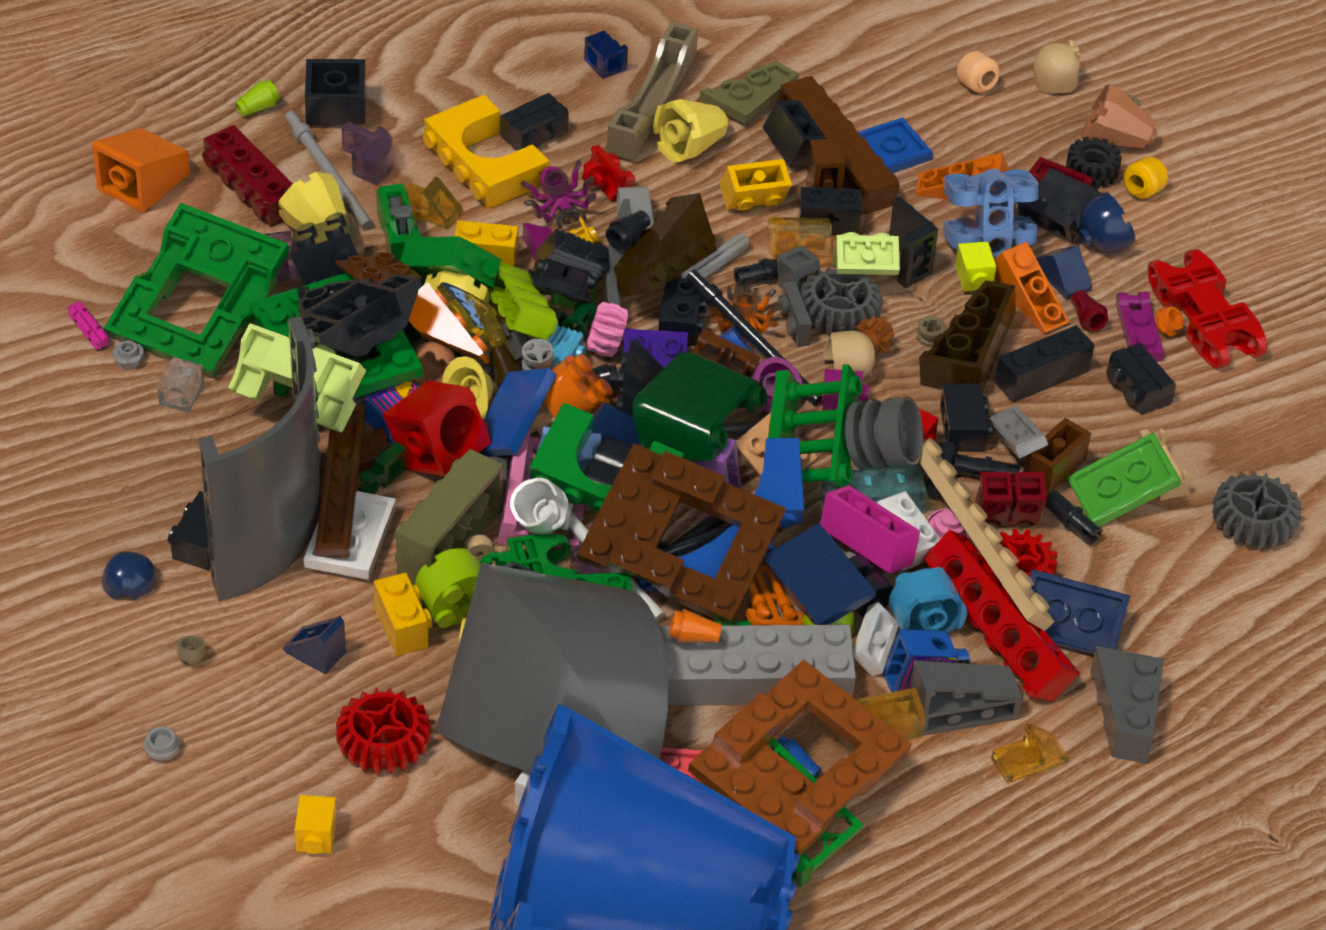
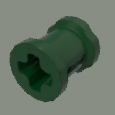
M580 300L575 305L574 313L571 316L565 317L562 321V326L565 329L570 328L571 331L576 330L577 333L581 331L584 339L588 334V328L592 325L598 307L591 301Z

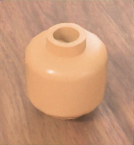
M972 51L966 54L957 66L958 80L964 86L977 93H985L992 89L999 78L1000 70L998 64L994 59L979 51Z

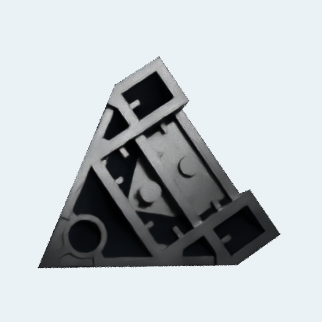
M399 273L391 274L385 280L373 283L372 277L327 283L324 287L309 290L308 286L297 288L299 295V317L302 316L306 329H312L315 343L354 357L364 356L371 351L373 346L393 339L396 336L395 333L407 326L421 281L418 277Z

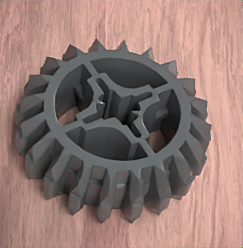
M828 266L825 272L818 270L815 275H808L806 282L803 283L800 289V294L812 326H815L817 333L826 331L828 337L834 332L858 331L856 326L864 318L869 320L872 316L878 318L881 315L883 299L882 294H880L879 285L874 283L872 277L866 278L865 274H837L836 270Z
M1254 470L1249 476L1243 472H1240L1237 477L1230 476L1226 482L1221 483L1217 494L1214 495L1212 514L1216 520V528L1223 529L1224 537L1232 536L1234 544L1241 541L1245 543L1246 548L1250 545H1256L1261 550L1264 545H1267L1269 548L1274 549L1277 543L1284 545L1288 538H1292L1296 533L1297 526L1300 525L1302 508L1301 502L1297 498V492L1291 491L1290 484H1280L1279 477L1275 479L1269 478L1267 472L1263 476L1257 475Z

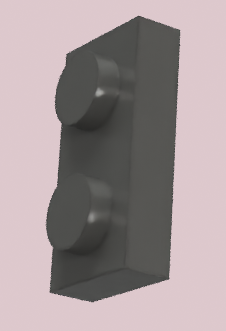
M796 281L783 282L782 295L778 296V308L780 313L786 316L788 335H793L797 347L809 346L812 323Z

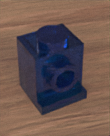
M605 30L585 37L584 60L602 79L627 70L628 47L625 44L620 46L617 40L612 39Z

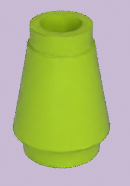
M269 79L264 82L260 80L241 96L239 100L235 101L234 105L238 113L245 117L274 107L276 105L275 102L280 100V95L275 85Z

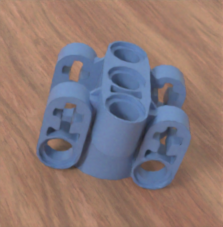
M989 169L984 173L971 177L966 174H949L945 176L944 194L956 206L969 207L976 205V220L965 215V218L945 221L943 226L944 238L955 249H958V244L988 241L990 244L992 240L999 239L998 244L990 248L994 259L1003 251L1010 249L1011 244L1020 245L1028 242L1029 245L1035 244L1037 242V225L1030 216L1013 215L1014 203L1033 202L1038 199L1039 184L1030 172L1019 169L1008 170L1004 173L998 169ZM1000 210V213L989 219L993 211Z

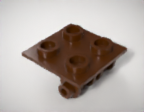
M379 252L376 256L372 257L355 255L348 257V260L336 261V265L354 279L372 277L373 283L385 280L391 274L399 273L421 279V276L412 270L409 265L404 264L394 254L389 252Z
M705 328L692 351L748 377H751L761 358Z

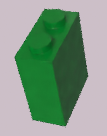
M460 236L406 237L400 261L409 265L425 281L427 275L433 274V278H435L439 271L446 270L469 275L475 279L473 285L477 288H480L481 284L487 288H494L501 259Z

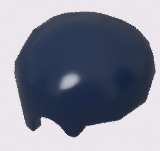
M131 551L119 552L109 559L103 571L101 579L103 590L114 600H117L120 596H129L132 600H136L139 596L149 593L155 584V566L143 554Z

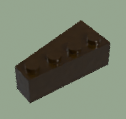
M700 193L671 197L666 202L667 208L664 211L658 212L653 218L655 221L653 225L640 235L639 242L631 245L613 268L622 297L653 292L718 251L715 236L712 233Z
M987 280L983 282L965 303L963 312L960 315H955L950 321V327L944 334L939 333L933 340L932 348L929 351L925 350L920 355V385L942 389L943 384L981 383L983 392L1016 314L1015 285Z

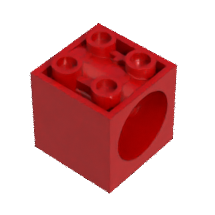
M428 380L382 414L394 443L398 442L406 447L407 470L445 477L450 471L453 462L458 458L461 459L469 449L479 453L492 443L487 432V424L482 419L476 405V397L467 386Z

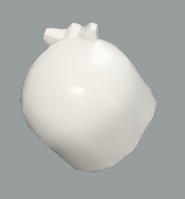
M544 478L526 480L514 490L511 496V511L518 523L528 532L537 535H547L559 528L567 531L569 521L573 518V504L568 503L565 493L551 481Z

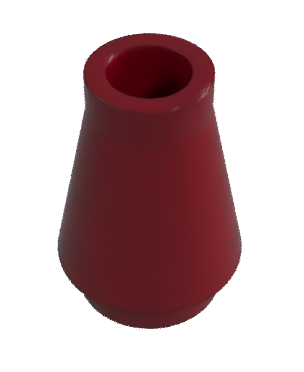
M1079 290L1075 292L1071 297V303L1075 308L1081 327L1091 332L1103 329L1108 322L1107 308L1089 296L1086 291Z

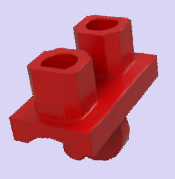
M600 145L592 146L591 158L589 162L583 165L582 179L589 186L597 185L611 202L617 201V188L633 187L635 176L631 171L621 170L619 167L620 160L614 153L607 154Z

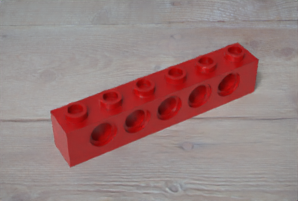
M949 529L923 559L932 569L941 567L945 570L966 606L968 613L966 619L975 628L984 632L986 635L984 640L987 645L995 652H1000L1005 658L1003 664L1010 666L1014 675L1020 676L1024 681L1023 689L1036 700L1042 698L1054 702L1079 676L1080 672L1046 631L1025 619L985 558L966 536ZM1000 613V617H999L998 621L996 622L997 616H998V614ZM1019 636V641H1018V643L1015 645V641H1016L1017 637ZM1037 659H1039L1038 665L1034 669L1035 662Z

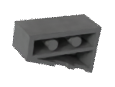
M1095 646L1090 674L1095 682L1098 705L1101 706L1104 716L1103 725L1111 755L1114 758L1147 764L1154 733L1164 659Z
M914 661L908 707L919 736L1017 720L1019 719L1023 697L1010 666Z

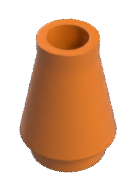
M683 609L682 612L674 610L669 628L670 638L676 639L677 643H718L721 623L713 622L686 609Z

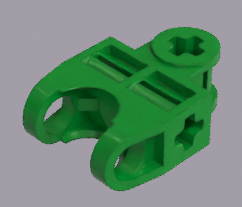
M533 534L507 538L506 552L489 553L480 561V564H492L495 561V565L498 566L515 561L537 573L557 577L580 574L574 569L555 566L557 562L566 559L571 553V545L568 538L561 534ZM557 545L563 546L558 550H549L550 548Z

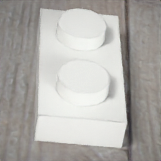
M879 602L868 606L853 647V658L872 677L883 673L899 626L895 618Z

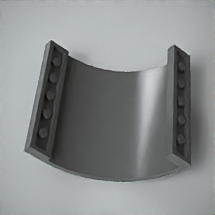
M302 316L288 319L293 406L289 412L260 437L237 449L218 455L213 436L199 438L210 573L218 602L251 592L283 573L303 553L311 541L319 521L321 505L319 464H321V456L318 448V442H320L317 426L319 412L316 403L318 390L314 374L317 372L312 350L315 349V339L312 329H306Z

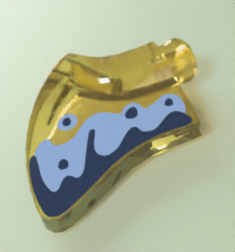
M442 282L437 287L439 292L462 317L470 332L483 336L485 342L489 343L492 348L505 344L506 337L503 335L504 331L498 322L499 315L496 309L469 292L449 283Z

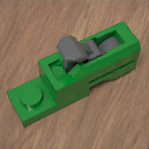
M403 183L380 186L376 191L377 215L386 239V252L394 254L399 260H401L406 237H421L408 191ZM420 279V288L423 287L425 284V280Z

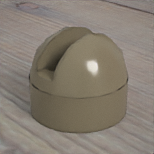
M185 636L179 639L177 654L180 661L183 663L187 662L191 666L200 663L205 655V641L198 636Z

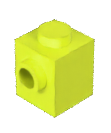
M988 241L958 244L955 268L963 291L977 290L985 280L994 282L996 264Z

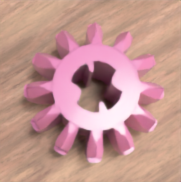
M602 302L598 306L586 343L588 350L595 352V354L613 357L617 353L629 314L627 309L620 307V305Z

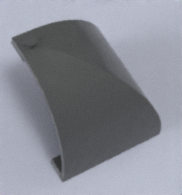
M481 563L436 730L470 750L530 772L536 755L541 756L544 734L557 705L560 704L659 759L666 729L669 689L664 642L653 612L643 598L633 590Z

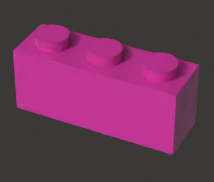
M850 485L826 493L820 525L835 540L846 544L855 550L856 554L864 556L876 564L882 571L893 573L913 565L920 530Z

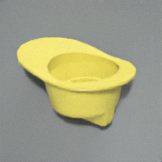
M467 356L457 357L445 369L442 383L469 387L476 397V405L484 420L488 411V402L493 394V382L475 359Z

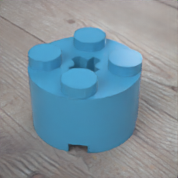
M935 567L933 569L918 570L913 573L905 572L895 579V587L889 597V607L901 630H929L950 633L954 628L957 627L959 631L963 626L967 616L966 606L943 568Z

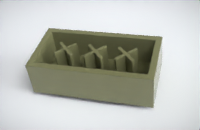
M469 449L461 459L458 458L453 462L448 474L434 484L432 492L426 499L420 500L415 506L412 515L406 521H402L396 528L394 538L396 539L395 561L397 562V574L406 572L411 584H415L420 569L425 564L429 568L437 562L435 559L436 555L450 549L462 548L463 543L469 537L481 535L503 509L502 463L472 449Z

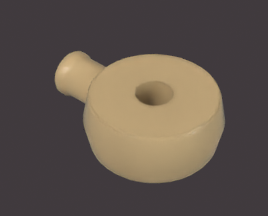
M485 535L471 536L462 546L463 549L469 550L471 555H475L479 562L489 553L504 551L502 546H493L489 537Z

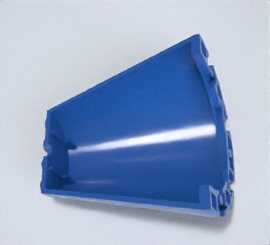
M560 704L557 705L544 734L541 756L536 755L514 819L508 840L511 847L500 869L490 916L489 930H788L793 913L792 910L788 909V904L793 898L796 882L791 881V878L799 860V854L795 853V836L570 708Z

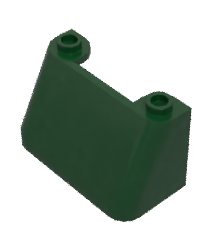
M694 352L680 353L634 398L632 411L640 446L649 450L653 441H656L684 453V459L688 461L714 460L727 444V433L723 429L722 422L735 408H747L750 413L761 412L767 405V391L759 381Z

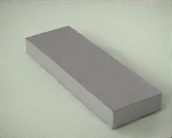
M1017 405L989 417L992 420L994 432L1019 459L1048 445L1045 435Z

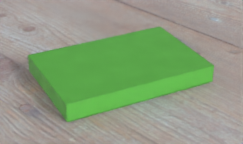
M1154 432L1067 476L1087 517L1099 527L1182 485L1177 472Z

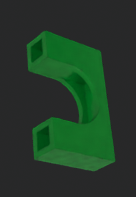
M563 403L529 466L530 479L544 478L551 481L565 493L570 503L577 505L582 503L593 508L598 514L612 485L600 484L589 479L581 471L577 463L593 431L594 415ZM653 441L649 449L660 455L665 450L684 458V453L656 441Z

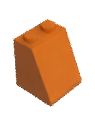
M143 128L96 140L92 143L97 190L143 213L149 210L190 174L187 150Z

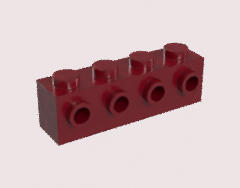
M235 125L203 138L204 152L202 157L207 167L213 168L219 174L222 182L225 185H229L236 192L238 198L243 202L245 201L253 209L254 214L258 218H262L270 227L283 222L284 220L279 215V210H282L279 206V200L293 183Z

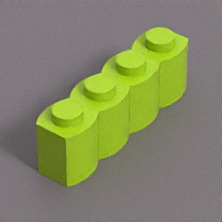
M500 262L494 288H488L491 301L498 305V312L502 317H505L506 325L510 330L536 339L548 340L549 336L554 334L558 324L554 310L549 308L547 299L541 295L540 290L533 286L527 270Z

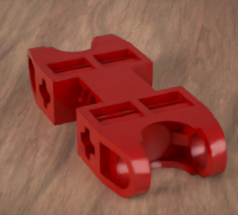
M1193 249L1185 252V267L1183 268L1173 267L1159 259L1148 263V281L1155 297L1163 307L1168 308L1172 306L1184 312L1189 319L1186 338L1200 357L1214 369L1227 367L1230 363L1229 349L1240 350L1246 355H1251L1253 358L1266 354L1267 340L1260 322L1245 302L1230 305L1223 296L1227 279L1214 262L1202 251Z

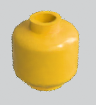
M1151 156L1135 161L1124 172L1125 187L1130 194L1140 199L1149 198L1160 192L1168 181L1165 165L1158 158Z

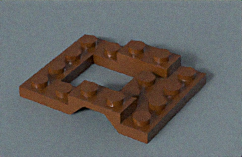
M633 444L577 553V559L608 573H628L651 583L668 599L732 625L786 514V508L726 483V476L665 450L660 455ZM680 502L740 527L715 579L684 566L683 559L658 549Z

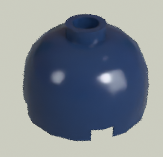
M1108 192L1095 196L1085 204L1080 212L1079 223L1081 230L1078 231L1079 237L1087 247L1092 245L1097 251L1106 254L1121 251L1135 242V233L1131 223L1125 224L1121 216L1125 213L1124 210Z

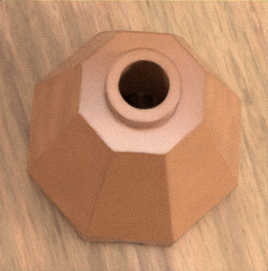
M1108 84L1103 87L1092 106L1094 111L1091 117H1087L1081 139L1088 137L1089 140H1093V137H1097L1098 141L1102 142L1104 138L1108 140V145L1113 142L1116 146L1144 149L1146 144L1150 146L1157 135V129L1154 128L1155 121L1120 88Z

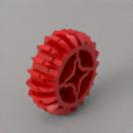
M391 687L387 692H379L375 688L373 694L369 695L362 691L360 699L351 697L348 706L342 707L340 717L336 721V741L338 746H340L343 757H348L351 766L360 763V768L363 772L373 768L376 775L381 769H387L392 774L394 768L399 767L405 771L408 766L407 762L417 764L419 755H425L427 745L431 740V721L429 715H426L424 705H418L416 696L407 698L404 690L394 694Z

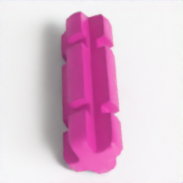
M80 301L69 305L70 318L76 322V325L85 337L91 340L92 346L97 350L107 347L110 344L108 340L109 335L104 329H101L102 326L87 311L86 306Z

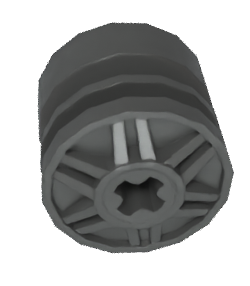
M908 396L887 398L882 403L876 399L868 402L863 400L855 401L850 405L845 421V437L847 449L855 467L864 470L872 467L882 468L886 464L892 467L913 466L918 463L923 448V426L918 406L912 398Z

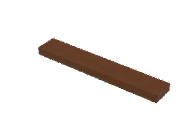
M356 404L342 433L332 429L329 432L315 546L316 556L349 558L366 415V405Z

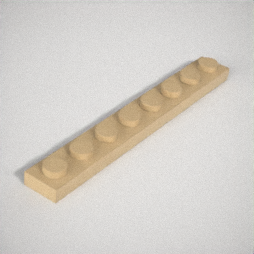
M931 438L927 441L923 439L919 463L1025 619L1042 630H1047L1054 623V620L1047 611L1050 608L1049 604L1041 595L1032 590L1033 581L1025 572L1017 568L1015 564L1018 563V559L1009 549L1002 546L1000 541L1003 538L1000 533L986 523L987 514L979 505L971 501L972 493L968 487L955 478L957 471L947 460L942 459L940 454L943 451L940 446Z

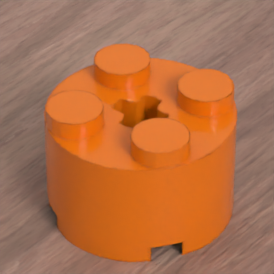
M585 355L567 356L551 369L556 374V378L543 402L555 418L563 403H567L590 414H593L604 402L609 404V396L613 394L612 388L606 380L599 379L592 370L591 362Z

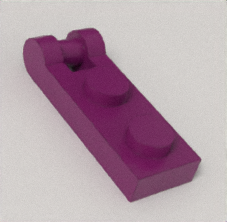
M1127 292L1117 293L1116 308L1127 348L1128 346L1141 343L1157 362H1162L1164 351L1151 309L1149 292H1138L1137 295H1128ZM1130 307H1138V310H1130Z

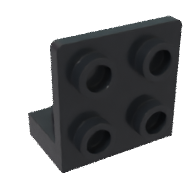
M1050 168L1039 183L1038 199L1033 202H1017L1019 215L1030 216L1037 226L1072 242L1081 229L1079 223L1080 212L1085 204L1101 194V192Z
M898 196L893 199L889 235L899 236V252L901 254L897 282L904 288H907L933 274L938 228L933 222L915 210L911 204H908Z

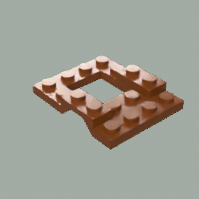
M803 659L765 695L760 692L714 735L713 742L689 763L688 771L710 789L795 836V853H798L800 857L821 837L835 815L855 796L864 795L910 751L912 744ZM805 709L809 710L857 748L846 759L841 757L815 783L767 746L775 736Z

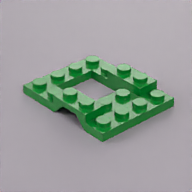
M180 202L164 228L159 254L148 271L134 277L103 329L109 336L122 341H133L136 344H140L144 350L215 378L243 330L246 331L249 323L253 324L255 321L251 313L250 302L269 297L278 282L276 273L290 251L289 245L283 241ZM185 271L228 288L200 335L151 316L162 298L168 300Z
M344 273L302 287L308 286L309 290L324 287L327 283L356 279L348 273ZM297 288L250 302L251 313L257 325L289 337L288 319L299 317V295ZM403 329L395 333L396 336L393 339L373 346L378 357L360 362L366 372L353 398L424 376L423 367ZM288 386V388H289V390H290V392H291V395H292V397H293L292 387Z

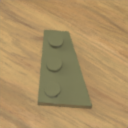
M774 61L747 72V77L737 81L728 79L722 82L721 87L711 90L709 87L700 90L699 100L718 106L726 115L746 125L780 97V87L782 84L798 80L799 73Z

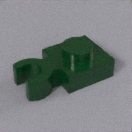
M395 442L387 450L381 451L374 460V467L365 470L359 476V480L365 483L359 488V491L375 494L380 486L386 488L406 471V447Z

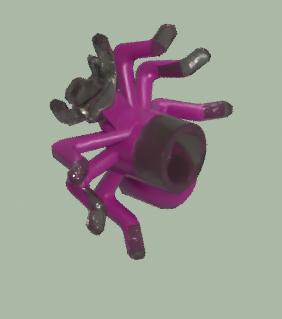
M580 160L576 162L573 168L570 185L566 173L555 166L545 168L540 175L542 190L545 194H539L532 184L521 181V186L529 189L536 200H547L542 206H539L534 200L524 201L525 206H532L537 211L536 218H543L549 223L557 208H560L559 216L556 219L558 229H562L561 220L564 225H569V219L573 218L575 221H579V215L583 220L587 219L582 210L570 206L572 203L583 209H588L590 200L595 199L597 196L595 193L588 194L589 185L595 180L593 176L583 183L582 191H571L578 186V172L582 165ZM571 197H576V198H583V197H585V201H584V202H581V201L576 200V199L571 198ZM553 204V206H552V208H551L549 214H547L546 212H544L547 208H549V207Z

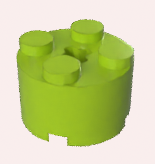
M463 548L450 549L436 555L435 559L437 562L429 568L425 564L416 577L415 585L420 591L421 598L441 628L461 624L462 619L467 618L481 564L475 555H471L469 550Z

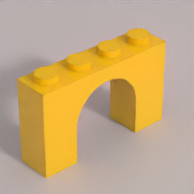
M484 94L424 119L423 141L427 148L432 149L439 156L441 162L455 173L457 179L472 191L473 196L480 200L488 209H491L530 192L529 189L522 186L524 182L533 185L536 189L542 187L540 175L545 168L549 167V160L533 144L497 158L481 157L467 149L475 143L500 133V110Z

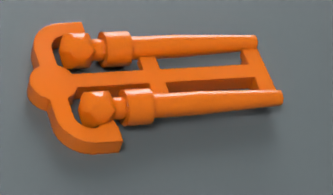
M765 564L760 565L754 581L748 590L753 609L747 608L745 612L748 621L752 625H803L802 612L795 611L792 608L793 605L789 597L785 595L778 579ZM765 570L775 594L769 593L761 575ZM774 601H777V605L780 611L783 612V618L780 617L778 610L774 604Z

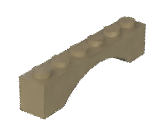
M670 22L661 37L651 68L639 92L627 106L618 108L608 125L607 153H614L616 156L633 161L636 159L653 130L652 125L657 106L670 101L697 55L698 28Z

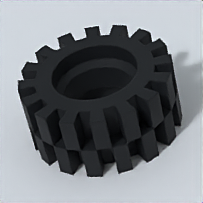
M1083 137V141L1077 139L1075 144L1072 143L1070 145L1066 167L1092 177L1094 189H1099L1100 185L1103 188H1107L1109 183L1113 185L1115 179L1118 178L1122 159L1121 151L1119 148L1115 149L1116 145L1113 142L1108 145L1107 139L1103 138L1101 142L1098 141L1097 137H1093V140Z

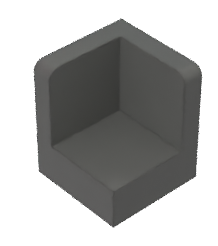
M803 245L777 256L778 286L782 290L783 282L796 281L800 292V281L806 279L807 275L820 270V260Z

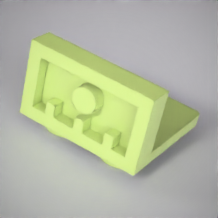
M854 232L837 235L831 258V266L836 267L837 274L898 275L900 271L899 236H890L887 233L864 236Z

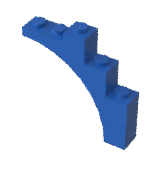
M799 438L766 439L763 471L759 486L754 495L786 508V514L779 526L783 528L802 524L804 501ZM732 525L714 541L689 554L679 556V558L684 560V566L715 579L740 527ZM772 541V543H771V545H770V547H769L767 553H769L770 551L773 550V541ZM638 578L639 586L643 590L652 593L660 592L651 583Z

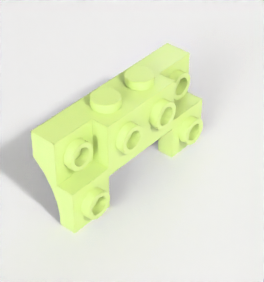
M249 323L241 339L239 360L228 388L233 393L260 402L270 380L292 387L289 337ZM317 344L315 349H312L317 372L314 374L318 390L317 397H319L317 401L319 412L317 424L342 433L356 406L352 398L366 370L360 363L336 355L335 351L331 348Z

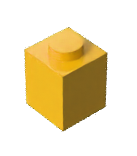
M299 796L294 829L296 852L332 854L337 821L336 797Z

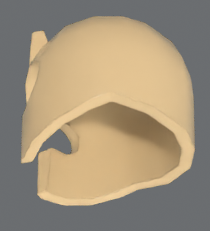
M1072 39L1068 40L1067 44H1048L1038 51L1033 63L1035 86L1040 91L1049 94L1069 93L1077 88L1080 52L1079 47L1075 46Z
M858 331L831 333L825 343L823 361H834L835 370H842L843 364H849L853 371H863V379L865 377H872L871 371L875 363L874 345L868 336Z

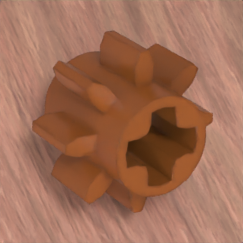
M872 316L869 320L864 318L856 326L859 332L864 333L872 341L875 356L880 352L885 354L893 346V343L890 341L894 336L893 328L884 318H876L875 316Z

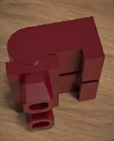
M1010 472L980 473V486L978 487L975 503L987 514L986 523H997V525L1029 523L1030 525H1038L1047 501L1044 472H1014L1012 477Z

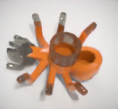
M738 281L734 288V295L731 293V287L728 286L727 298L733 300L730 304L761 334H764L769 326H778L777 321L770 319L776 311L782 310L781 304L772 306L766 315L757 312L765 310L770 298L776 294L775 289L767 292L761 304L757 305L758 289L754 288V292L751 294V288L747 281L744 287H742L741 281ZM714 305L709 306L712 308L715 316L711 318V322L713 324L718 323L721 331H725L730 325L731 327L734 326L729 320L724 322L722 318H725V316ZM757 319L763 321L764 324L761 325Z

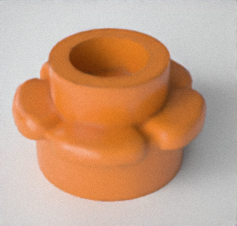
M1172 306L1164 307L1156 312L1155 323L1161 333L1174 336L1183 327V317L1177 308Z

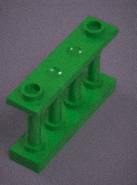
M849 364L842 365L841 381L800 384L789 370L776 371L768 439L794 438V432L798 426L836 423L834 438L799 441L800 454L832 452L830 468L801 470L802 483L829 481L837 490L848 486V483L852 481L853 473L850 465L851 458L846 444L845 421L850 405L858 401V395L862 393V381ZM839 394L838 407L835 410L797 413L798 401L802 397Z

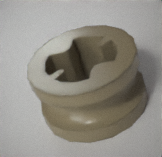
M924 317L918 323V341L922 345L932 347L933 340L939 333L944 334L946 330L945 323L937 317Z

